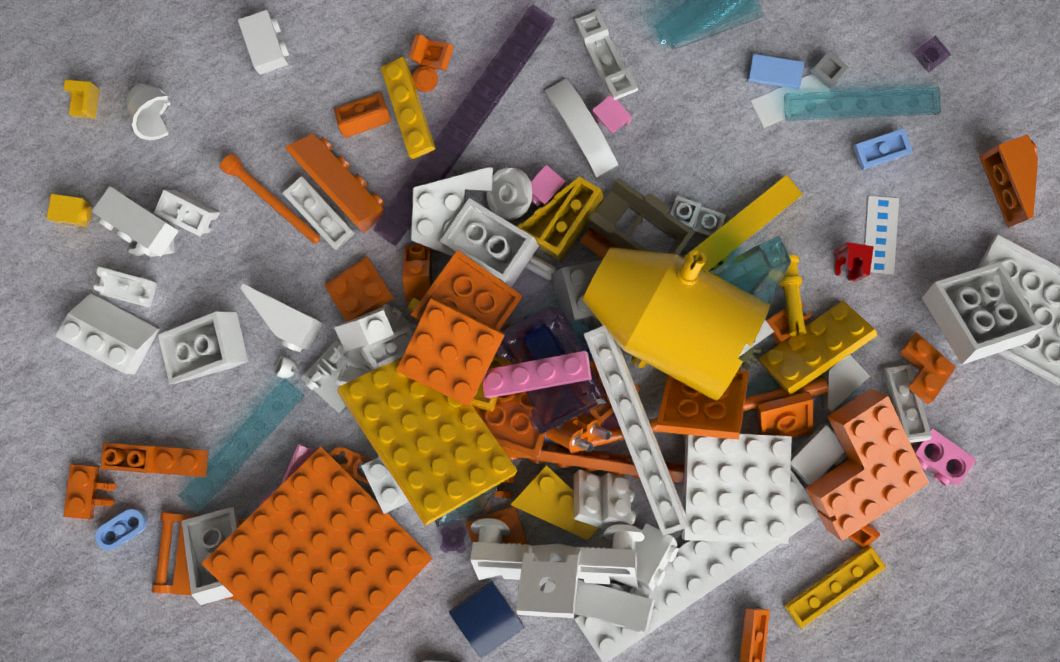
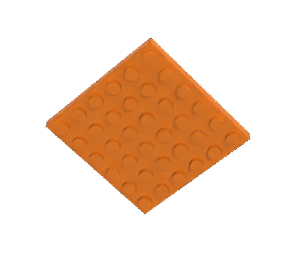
M320 447L201 564L300 662H336L433 558L388 513L384 514L380 505Z

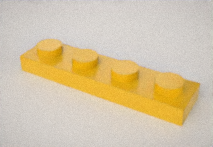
M402 56L381 66L380 68L409 157L415 159L435 150L436 148L407 60Z

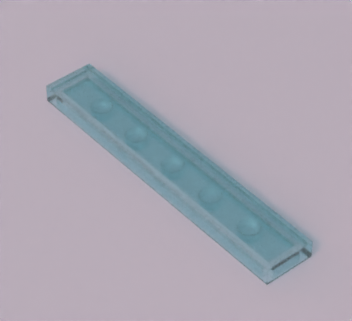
M940 87L786 93L784 95L785 121L938 115L941 113Z
M284 378L207 463L206 477H195L178 497L197 514L200 513L305 395Z

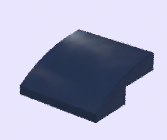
M493 581L449 611V614L481 659L525 628Z

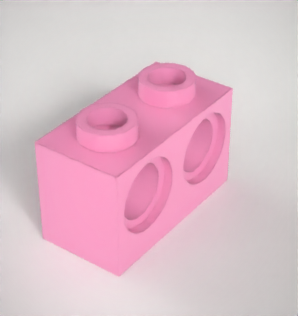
M930 428L932 435L930 440L914 442L912 445L924 471L929 469L935 473L933 478L945 486H948V484L959 485L977 459L933 428ZM928 444L933 448V454L930 458L926 457L924 449ZM949 460H953L955 464V469L952 473H949L946 468Z

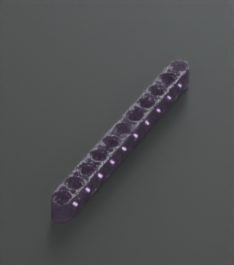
M534 4L527 10L434 141L436 149L424 155L382 214L373 229L375 233L394 246L402 240L411 227L413 188L446 178L548 34L555 18Z

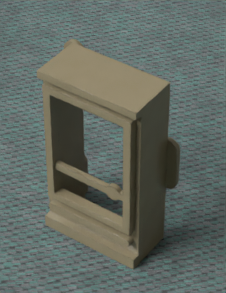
M619 178L615 181L611 191L595 212L590 214L585 224L588 229H593L618 248L649 251L630 238L632 232L638 224L643 222L644 218L675 240L668 253L677 255L681 253L695 233V231L670 215V208L652 194L643 196ZM630 208L640 216L636 217L631 229L627 234H624L615 225L626 210Z

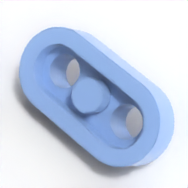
M134 508L117 515L98 528L95 535L97 545L104 550H112L142 533L147 527L148 520L146 514L142 510ZM133 517H136L138 520L137 526H133L131 523ZM111 531L115 533L114 540H111L109 538V533Z

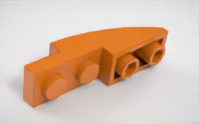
M103 443L100 469L206 477L209 450Z

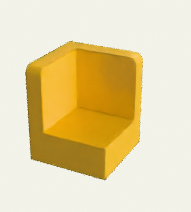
M65 79L63 90L71 95L69 114L73 117L96 119L99 88L91 82Z

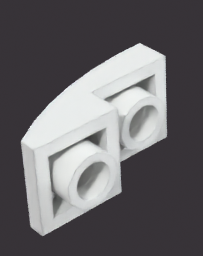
M680 196L676 197L670 215L695 231V233L705 237H709L721 228L727 217L726 214L702 207L700 203Z

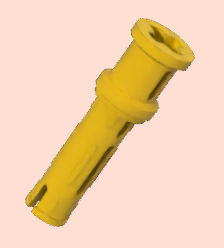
M786 255L776 259V264L780 267L781 274L779 286L784 289L790 336H797L796 325H798L799 336L807 333L799 288L803 283V279L799 277L798 263L800 258L797 255Z

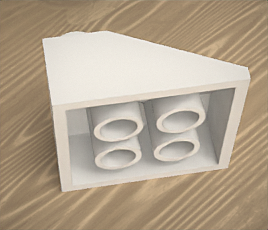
M1001 262L934 282L922 297L961 365L1028 343L1043 328Z

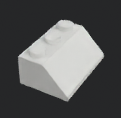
M90 293L67 314L55 337L124 374L135 375L160 329Z

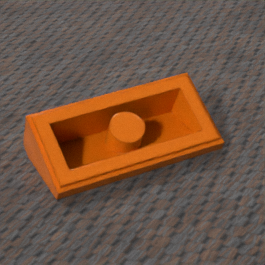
M382 92L334 108L336 120L344 138L391 122Z

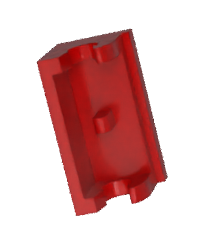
M846 242L834 250V255H836L835 275H840L841 266L845 264L849 270V281L856 282L869 276L874 246Z

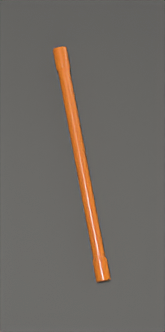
M823 377L812 380L792 395L810 392L811 396L828 393L826 379ZM782 388L748 396L745 398L744 411L758 408V404L792 395H789ZM658 418L649 420L653 433L657 432ZM617 427L608 429L611 432L609 440L596 436L589 442L593 443L595 447L624 440L621 428ZM578 448V449H576V450H571V449H569V451H570V454H571V453L583 451V449H581V448Z

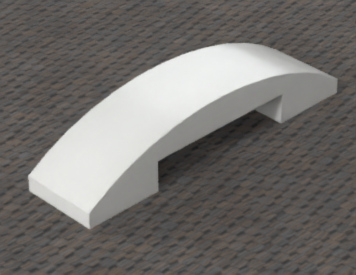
M599 10L575 19L588 55L613 100L638 91V87L629 69L625 68L609 37L608 28Z
M565 78L544 91L555 111L560 114L594 176L598 178L617 167L616 158L604 135L568 79Z

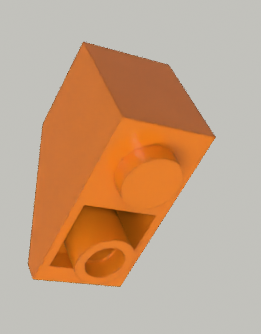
M421 244L405 246L402 279L406 302H411L413 298L421 301L433 284L431 248Z

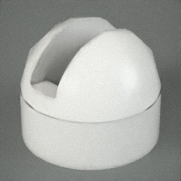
M281 356L276 363L274 375L281 378L292 377L294 372L291 369H296L294 361Z

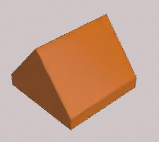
M868 523L848 538L865 549L880 536V533Z

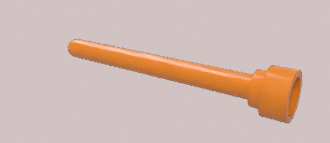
M230 153L222 160L219 168L225 174L232 175L233 177L237 176L312 243L320 241V236L243 169L241 159L234 153Z

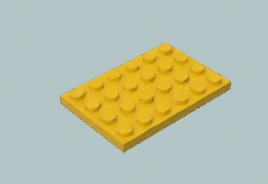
M400 358L339 386L337 393L426 526L511 478L518 470L472 404L468 407L397 372L396 370L402 359Z

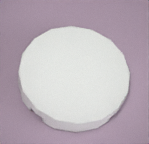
M505 167L498 170L492 178V191H487L486 195L491 211L503 219L514 220L521 217L528 210L532 201L533 190L531 181L527 174L520 169Z

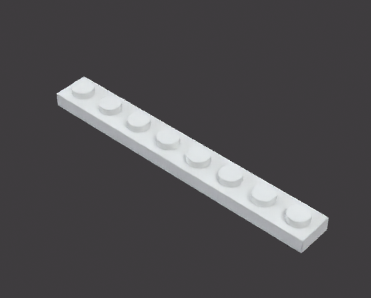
M604 326L585 333L584 337L662 535L664 536L689 527L690 524L618 343Z

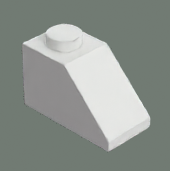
M384 307L334 327L344 351L367 346L394 335L393 327Z
M848 355L823 373V377L828 385V393L822 394V409L825 412H832L870 377L851 355Z

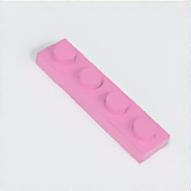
M581 351L488 369L483 378L484 397L493 398L591 380L588 352Z

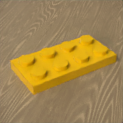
M841 301L805 326L806 334L799 336L798 331L796 333L797 336L789 337L761 356L759 362L789 395H792L877 336L875 328L845 301Z

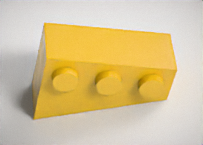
M579 176L555 195L553 200L543 208L540 207L534 212L533 216L516 227L533 236L539 245L538 248L562 262L585 228L590 214L595 212L603 201L602 189Z
M547 464L510 504L586 540L598 529V527L574 519V490Z

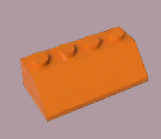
M313 133L285 147L291 156L363 233L369 230L386 214V211L382 208L385 202L375 192L372 195L369 194L365 189L368 184L358 173L353 176L347 170L351 166L341 155L336 158L330 152L333 147L323 136L318 139Z

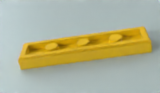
M868 545L865 549L863 548L786 603L784 607L798 627L802 629L887 567L872 546Z

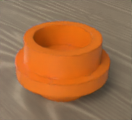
M423 66L416 69L413 73L412 78L415 87L421 92H430L438 84L437 73L431 67Z

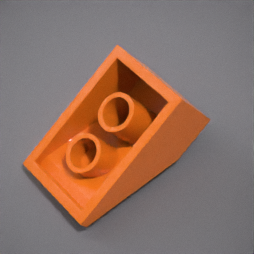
M1026 134L999 144L979 156L1008 228L1034 217L1038 157L1036 144Z

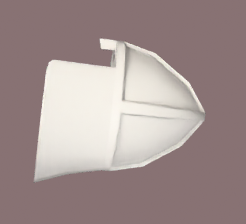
M136 83L128 92L126 98V106L131 117L134 133L146 140H156L167 136L169 132L160 115L163 114L167 106H170L168 96L155 86Z

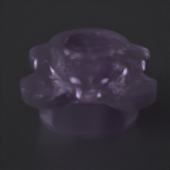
M448 526L442 528L441 535L443 539L440 549L444 553L449 551L463 553L466 550L464 537L467 534L464 527L450 529ZM452 537L456 538L455 542L451 541Z

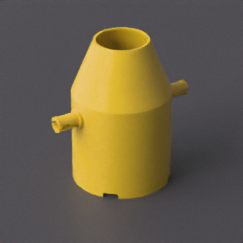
M611 247L594 274L582 301L623 351L632 355L631 362L634 366L640 359L641 362L638 368H644L649 364L716 401L719 400L743 363L738 358L746 343L750 346L753 345L768 314L770 304L703 269L702 266L706 262V256L704 253H701L698 260H695L699 252L698 250L690 251L687 259L671 253Z

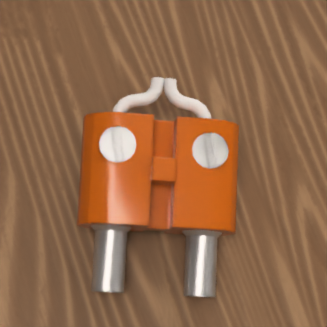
M575 409L565 412L561 417H552L551 422L546 428V437L571 450L581 448L591 452L594 444L589 442L596 436L605 440L611 438V432L602 428L599 420Z

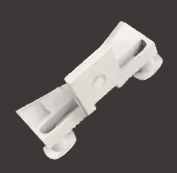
M483 518L473 522L471 525V530L475 534H479L478 542H473L470 558L478 580L503 576V579L520 580L516 608L518 615L574 618L578 578L584 579V583L610 584V579L637 589L639 587L635 542H642L644 535L635 526L626 524L610 526L605 530L604 537L607 540H613L612 549H606L605 547L602 549L592 547L590 549L588 546L584 548L562 544L536 546L521 545L520 543L518 545L515 543L511 545L504 542L501 544L502 535L510 534L509 527L503 521ZM546 582H552L556 585L555 589L550 593H544L540 590L541 586Z

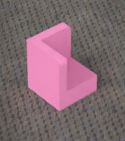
M608 96L592 109L591 114L596 123L602 122L611 134L623 125H629L632 116L617 99L613 100L611 96Z

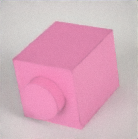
M545 165L531 181L533 190L531 203L537 208L540 205L544 207L553 200L554 196L562 191L566 184V181L548 165Z

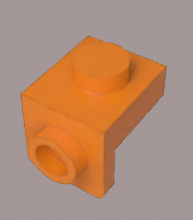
M416 34L410 48L409 58L421 67L428 66L432 69L447 71L454 47L450 43L428 40L422 34Z

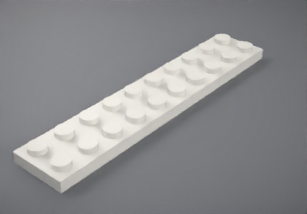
M791 471L789 537L819 517L818 509L814 507L808 493L793 471ZM687 540L678 546L676 557L672 562L668 561L664 568L665 576L659 586L655 585L653 591L640 584L638 589L626 584L621 585L624 587L623 591L633 594L634 590L649 593V599H653L655 602L647 634L577 615L574 620L601 661L608 662L780 543Z

